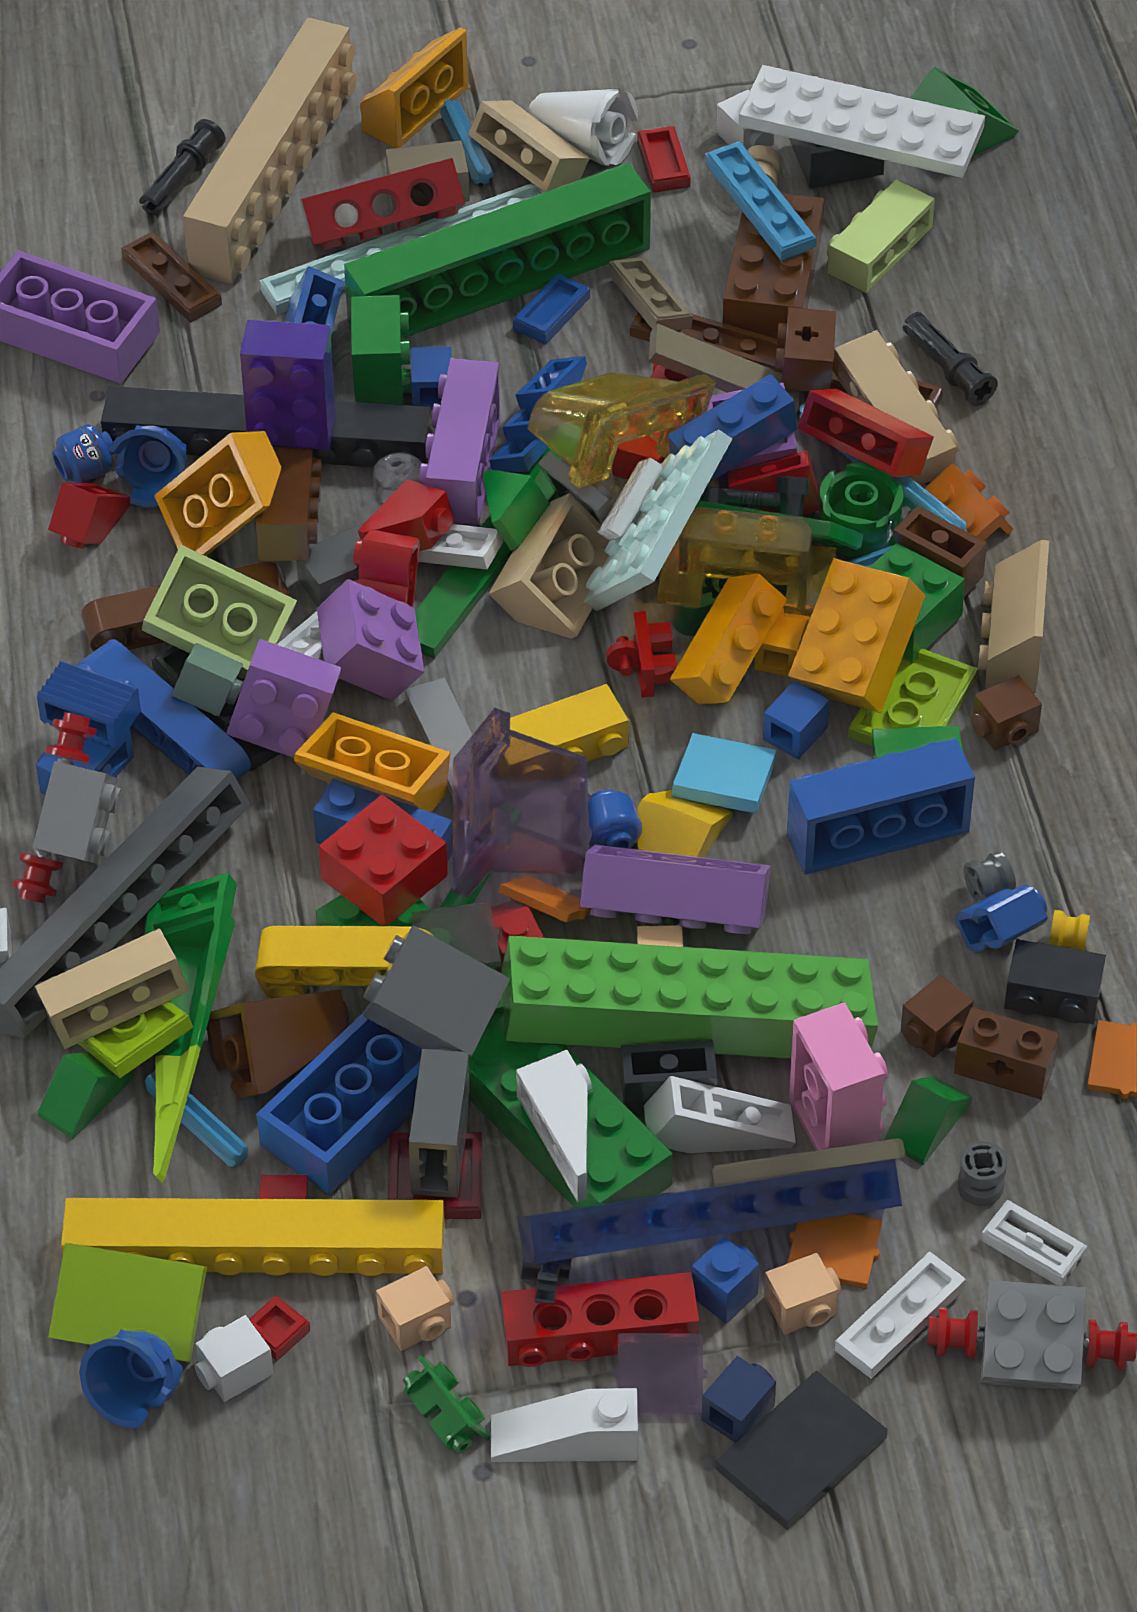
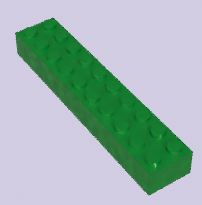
M343 895L337 896L315 910L317 926H382ZM421 899L388 925L412 927L414 925L425 929L439 940L483 963ZM360 986L364 991L368 988V986ZM501 997L472 1056L469 1058L470 1101L580 1215L601 1234L672 1185L673 1153L564 1044L505 1041L503 998ZM565 1050H568L576 1066L582 1064L586 1068L592 1084V1090L588 1091L586 1199L577 1202L517 1098L516 1070Z

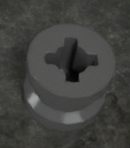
M1000 851L990 853L985 861L973 860L964 865V879L970 894L976 902H980L1002 889L1013 890L1016 888V879L1012 866L1006 856Z

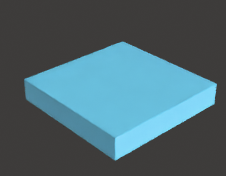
M692 733L673 782L672 797L757 813L776 762L777 750Z

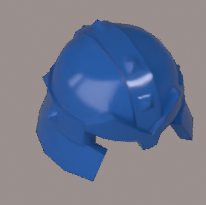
M137 425L135 430H130L117 437L108 449L112 453L117 454L116 473L118 477L121 476L128 484L135 487L131 491L130 504L144 508L159 507L154 495L186 468L187 445L183 444L167 428Z
M120 1330L118 1335L94 1343L82 1356L79 1375L82 1390L89 1403L104 1419L121 1427L139 1428L149 1415L145 1407H158L172 1397L175 1388L180 1384L179 1379L183 1368L176 1361L170 1346L157 1335L146 1331Z

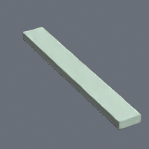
M533 183L458 209L457 214L439 219L433 218L421 222V224L407 227L259 280L260 291L276 315L288 310L291 296L308 266L345 281V263L542 194L544 191ZM344 282V286H343V290H342V291H345V290H346V288H345V282Z

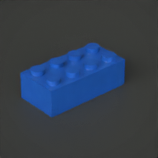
M956 738L942 742H931L923 747L899 753H888L883 757L860 763H849L840 768L817 774H806L789 781L787 837L804 875L968 833L970 830L975 776Z
M364 1012L257 1113L260 1146L299 1174L307 1175L309 1181L329 1195L389 1137V1133H393L408 1119L414 1110L422 1048L363 1016Z

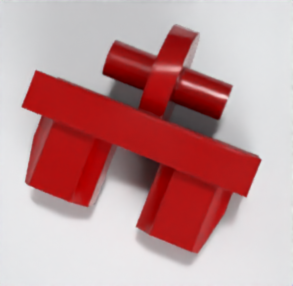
M646 611L633 612L635 626L633 641H629L627 636L618 637L616 643L607 649L606 660L612 669L620 671L623 676L631 675L633 669L637 667L641 698L654 697V684L672 682L670 678L677 668L675 654L652 655V652L672 650L670 622L648 623Z

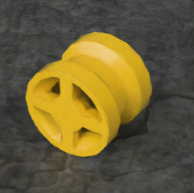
M1054 910L1049 945L1085 951L1090 915L1080 914L1077 917H1070L1064 911Z

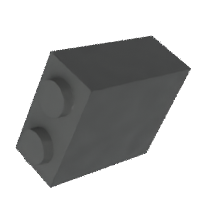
M413 925L404 938L396 935L389 945L383 959L390 964L383 976L378 973L374 975L366 989L363 998L370 1002L363 1016L422 1049L438 1050L449 1048L453 1051L469 1052L470 1058L510 978Z
M449 1048L438 1050L422 1049L409 1138L411 1194L458 1198L470 1109L469 1052L453 1051Z

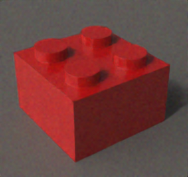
M383 794L318 846L321 879L382 926H388L448 876L447 842Z

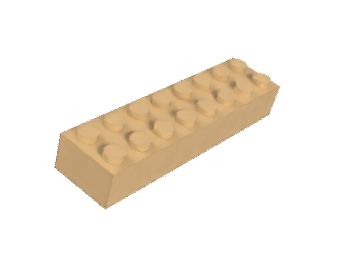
M307 17L183 215L188 264L200 276L232 285L240 271L246 270L252 251L256 245L262 244L266 228L271 220H275L279 216L283 200L287 194H292L294 191L297 177L302 169L308 168L312 152L317 144L321 145L323 143L329 124L332 120H336L339 117L342 103L346 96L353 94L356 86V74L352 73L355 47L350 41L349 27Z

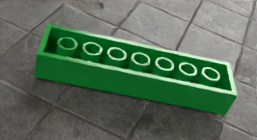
M626 163L345 263L344 274L348 322L351 325V297L400 295V311L408 312L409 336L541 289L557 273L571 278L607 265L611 261L621 260L650 249L651 191L631 164Z

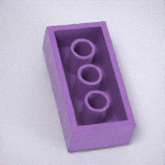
M17 250L0 272L1 342L121 384L160 333L157 299L152 296Z
M450 358L447 375L440 374L438 398L442 399L441 404H434L432 428H436L435 434L428 433L426 458L430 459L428 464H421L419 483L446 491L455 521L454 524L480 527L486 497L482 473L489 469L491 470L489 459L494 455L501 420L499 362Z
M594 845L585 853L580 907L591 908L590 915L598 917L616 918L617 913L630 912L635 913V920L640 922L661 923L662 918L671 917L679 918V925L683 927L704 929L706 924L713 922L724 924V931L750 934L751 929L759 928L765 919L771 866Z

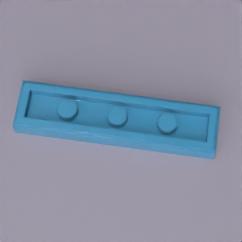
M740 141L705 153V164L781 261L816 248L815 235Z

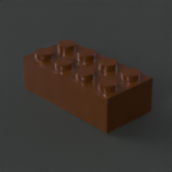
M781 193L816 237V248L782 261L742 211L723 298V323L777 339L779 323H787L788 307L808 309L823 233L824 198Z

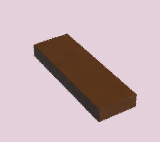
M154 231L121 248L122 258L189 322L222 305L221 294Z

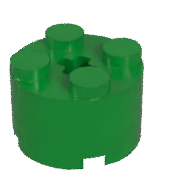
M867 463L848 464L844 471L835 474L834 470L829 473L822 481L820 487L818 520L836 523L862 533L864 536L862 546L858 550L822 544L823 547L830 552H838L845 556L858 558L894 545L896 539L893 536V530L901 523L903 489L900 483L898 486L891 475Z

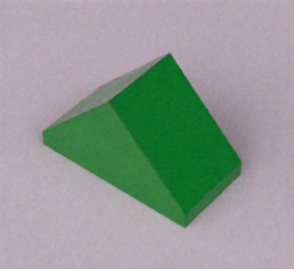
M489 469L483 472L482 475L491 520L512 551L522 544L550 503L532 476Z
M89 1052L64 1054L38 1109V1116L74 1139L133 1079V1073L128 1072L119 1078Z
M935 1076L912 1080L884 1140L900 1138V1140H903L905 1155L924 1165L972 1103L973 1097Z

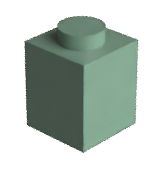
M196 642L184 664L171 696L219 717L226 702L234 706L244 682L238 680L237 677L243 663Z

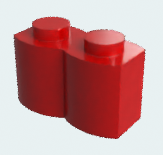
M370 529L363 540H358L355 545L353 563L359 566V580L354 579V582L370 587L383 595L414 607L415 577L420 547L419 538Z

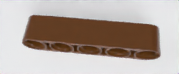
M261 562L233 569L290 597L281 568L276 563ZM161 585L99 598L86 604L82 609L81 617L92 651H96L111 639L118 641L128 650L165 642L142 631L144 618Z

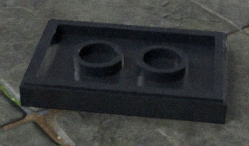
M816 1370L716 1460V1470L788 1530L887 1438L888 1429Z

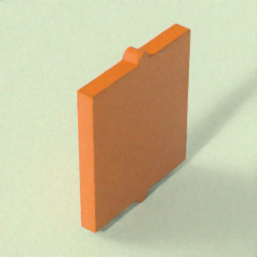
M529 875L519 879L510 878L509 882L500 884L498 893L564 922L575 919L584 920L585 916L590 915L591 908L580 907L581 898Z
M1098 1020L1087 1089L1119 1094L1122 1099H1127L1129 1096L1137 1097V1022L1127 1025Z
M802 1204L796 1230L789 1235V1241L792 1243L787 1264L818 1253L824 1266L834 1269L840 1283L867 1288L873 1261L878 1260L880 1255L877 1244L883 1220Z

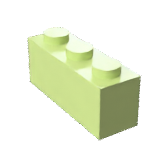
M897 179L884 191H879L874 197L873 202L862 213L858 212L853 217L850 225L840 235L836 234L830 240L826 251L829 256L828 274L867 293L933 227L935 198Z

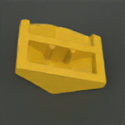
M672 790L648 793L637 807V812L642 822V835L637 842L638 850L704 858L732 818V811L720 806L672 797Z

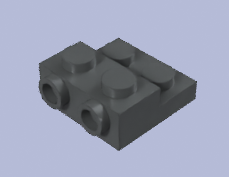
M548 452L538 463L559 498L570 493L601 525L623 490L617 485L612 489L602 482L604 479L603 475L589 462L581 465L571 456L569 458L565 457L561 461L551 452Z

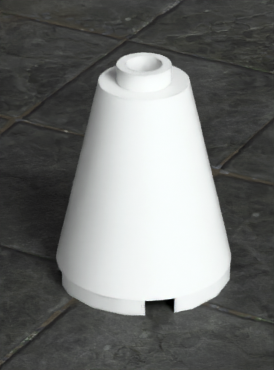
M606 89L541 93L531 102L528 109L529 114L583 152L589 159L601 165L620 164L629 154L636 134L630 133L632 120L638 121V110L635 99L627 91Z

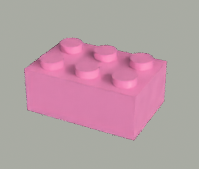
M845 1002L794 1019L789 1101L815 1149L821 1150L879 1141V1133L883 1132L881 1110L886 1105L883 1087L884 1080L888 1079V1070L881 1054L878 1052L873 1053L868 1044L867 1031L862 1020L859 1017L853 1018Z

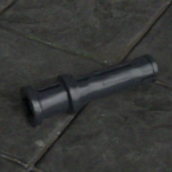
M200 119L194 125V133L189 139L182 140L178 144L173 161L139 199V203L144 204L142 208L147 213L154 216L159 215L194 171L201 170L208 164V156L213 150L220 149L223 146L226 137L223 130L215 122L208 119Z
M921 312L912 313L907 317L905 323L908 325H903V331L915 340L942 367L945 379L952 386H958L965 393V399L972 406L982 405L994 395L998 386L997 379L991 373H984L978 367L977 360L971 354L961 353Z

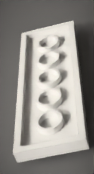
M762 65L739 114V126L960 178H963L985 122L984 115Z

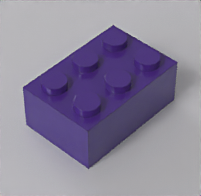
M247 320L240 351L246 432L265 431L272 446L329 450L336 417L330 325Z

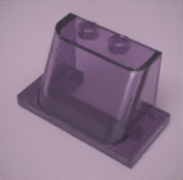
M494 708L453 758L454 893L469 897L489 872L574 874L585 863V853L589 850V842L592 836V829L588 821V800L591 798V795L588 793L587 757L511 730L509 712Z

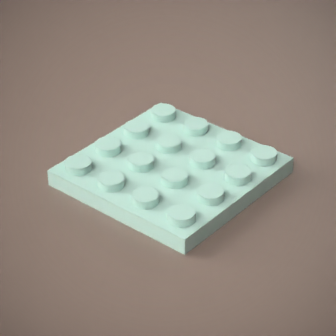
M718 429L705 438L702 436L698 437L693 445L690 447L687 445L683 446L678 454H670L661 463L663 465L661 473L624 536L610 540L605 553L609 557L603 568L598 566L588 579L586 588L590 591L583 603H588L594 610L599 611L655 581L732 441L731 437Z

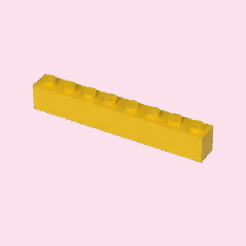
M66 1198L61 1249L63 1254L65 1243H72L207 1266L206 1272H218L223 1275H236L240 1272L267 1273L274 1276L287 1273H313L319 1276H329L334 1273H360L365 1276H378L382 1273L411 1274L425 1266L429 1268L432 1274H443L444 1203L443 1200Z

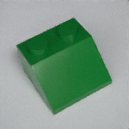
M935 66L910 96V99L984 115V128L973 155L1013 138L1019 132L975 87Z

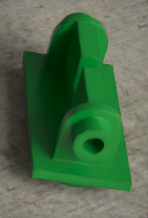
M418 1356L417 1358L425 1368L421 1372L418 1370L412 1371L404 1378L403 1383L406 1385L404 1392L425 1418H428L440 1407L442 1411L428 1423L442 1440L444 1446L448 1450H454L457 1454H461L472 1445L470 1438L476 1433L488 1441L491 1437L480 1424L486 1419L485 1415L470 1397L466 1396L463 1400L454 1389L459 1384V1381L442 1361L435 1366L424 1356Z

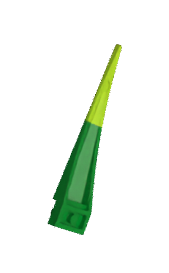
M229 872L169 890L148 911L145 926L146 934L160 928L177 958L190 990L170 1001L189 1015L193 1025L192 1029L155 1054L156 1117L153 1174L162 1184L167 1174L235 926V920L231 914L237 883Z

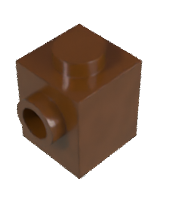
M1018 675L975 694L971 723L976 734L981 738L984 737L994 750H998L1009 744L1020 743L1027 736L1039 732L1042 703Z
M940 974L903 1004L900 1032L903 1033L905 1039L912 1046L923 1049L934 1058L946 1047L951 1049L957 1045L970 1009L973 1007L974 1000Z

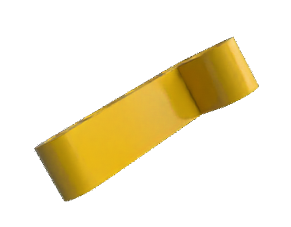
M269 926L261 931L255 976L268 999L307 994L308 985L369 986L376 973L381 976L385 974L390 963L385 961L383 957L394 937L398 935L404 938L411 927ZM421 929V930L427 932L428 934L432 935L430 932L426 931L425 929Z

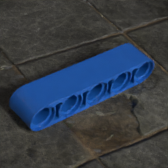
M114 639L109 640L78 663L88 665L97 674L111 679L117 677L127 679L139 689L141 712L131 726L188 775L196 767L232 771L237 780L251 769V763L246 752L236 741L195 706L171 696L174 688Z

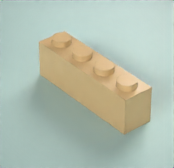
M875 330L834 348V374L848 395L934 436L921 475L909 477L919 485H923L938 477L952 463L955 464L956 452L959 451L955 435L950 429H944L939 421L934 404L930 400L925 401L919 392L916 378L912 372H906L899 363L898 353L891 342L886 343L878 330Z

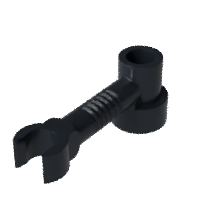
M776 476L775 492L706 487L699 501L729 506L778 509L779 514L803 517L804 495H809L810 478Z
M526 1242L521 1279L538 1282L535 1303L554 1305L558 1280L569 1281L573 1253L545 1249V1244Z

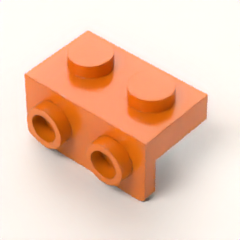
M952 463L924 488L966 522L965 529L968 533L983 541L999 527L1007 535L1013 530L1012 526L1004 519L1010 512L994 495L988 500L983 496L981 492L986 486L971 469L963 474Z

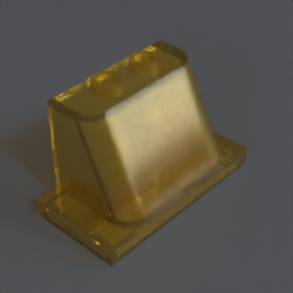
M610 372L545 393L535 404L527 429L571 464L568 480L580 488L608 479L618 445L648 435L657 442L655 451L666 459L670 455L667 435L707 412L716 382L706 374L678 382Z
M697 508L693 510L662 566L657 603L699 608L705 576L728 579L729 577L759 573L770 584L788 586L786 593L787 601L784 605V617L810 620L833 558L836 559L837 548L812 545L810 527L806 522L795 517Z

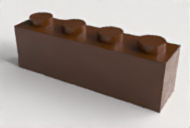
M272 446L282 468L270 506L257 515L258 561H309L310 544H318L317 523H319V502H321L322 457H314V449Z

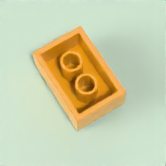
M833 558L788 676L808 689L818 691L827 699L881 713L926 595L908 577Z

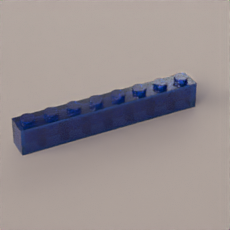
M895 1159L519 1215L517 1219L524 1263L539 1264L902 1206L896 1161Z

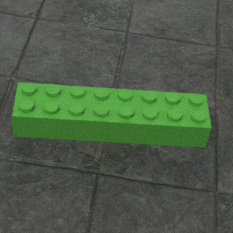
M509 936L501 974L510 978L502 995L505 1041L621 1048V1045L713 1040L715 1054L791 1058L793 1020L844 1002L853 1018L859 1017L864 1023L868 1035V1044L871 1049L878 1029L868 959Z

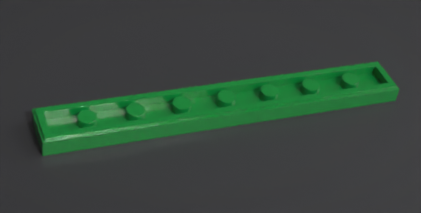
M565 419L546 451L529 471H524L522 474L532 476L548 502L558 499L538 463L548 452H551L561 461L565 457L569 458L571 456L579 464L583 465L601 443V433ZM489 515L481 527L496 529L492 523L491 515ZM504 539L488 569L450 565L415 610L421 653L435 658L501 573L513 552Z

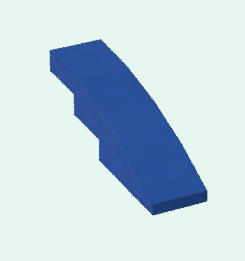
M585 356L550 360L515 394L520 410L502 427L507 442L489 459L492 470L510 473L529 471L546 451L563 424L577 394L587 365Z

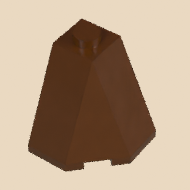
M341 989L244 1002L211 1011L206 1028L211 1059L219 1070L228 1069L234 1078L230 1087L238 1099L267 1093L316 1058L347 1028L349 1011L342 998Z

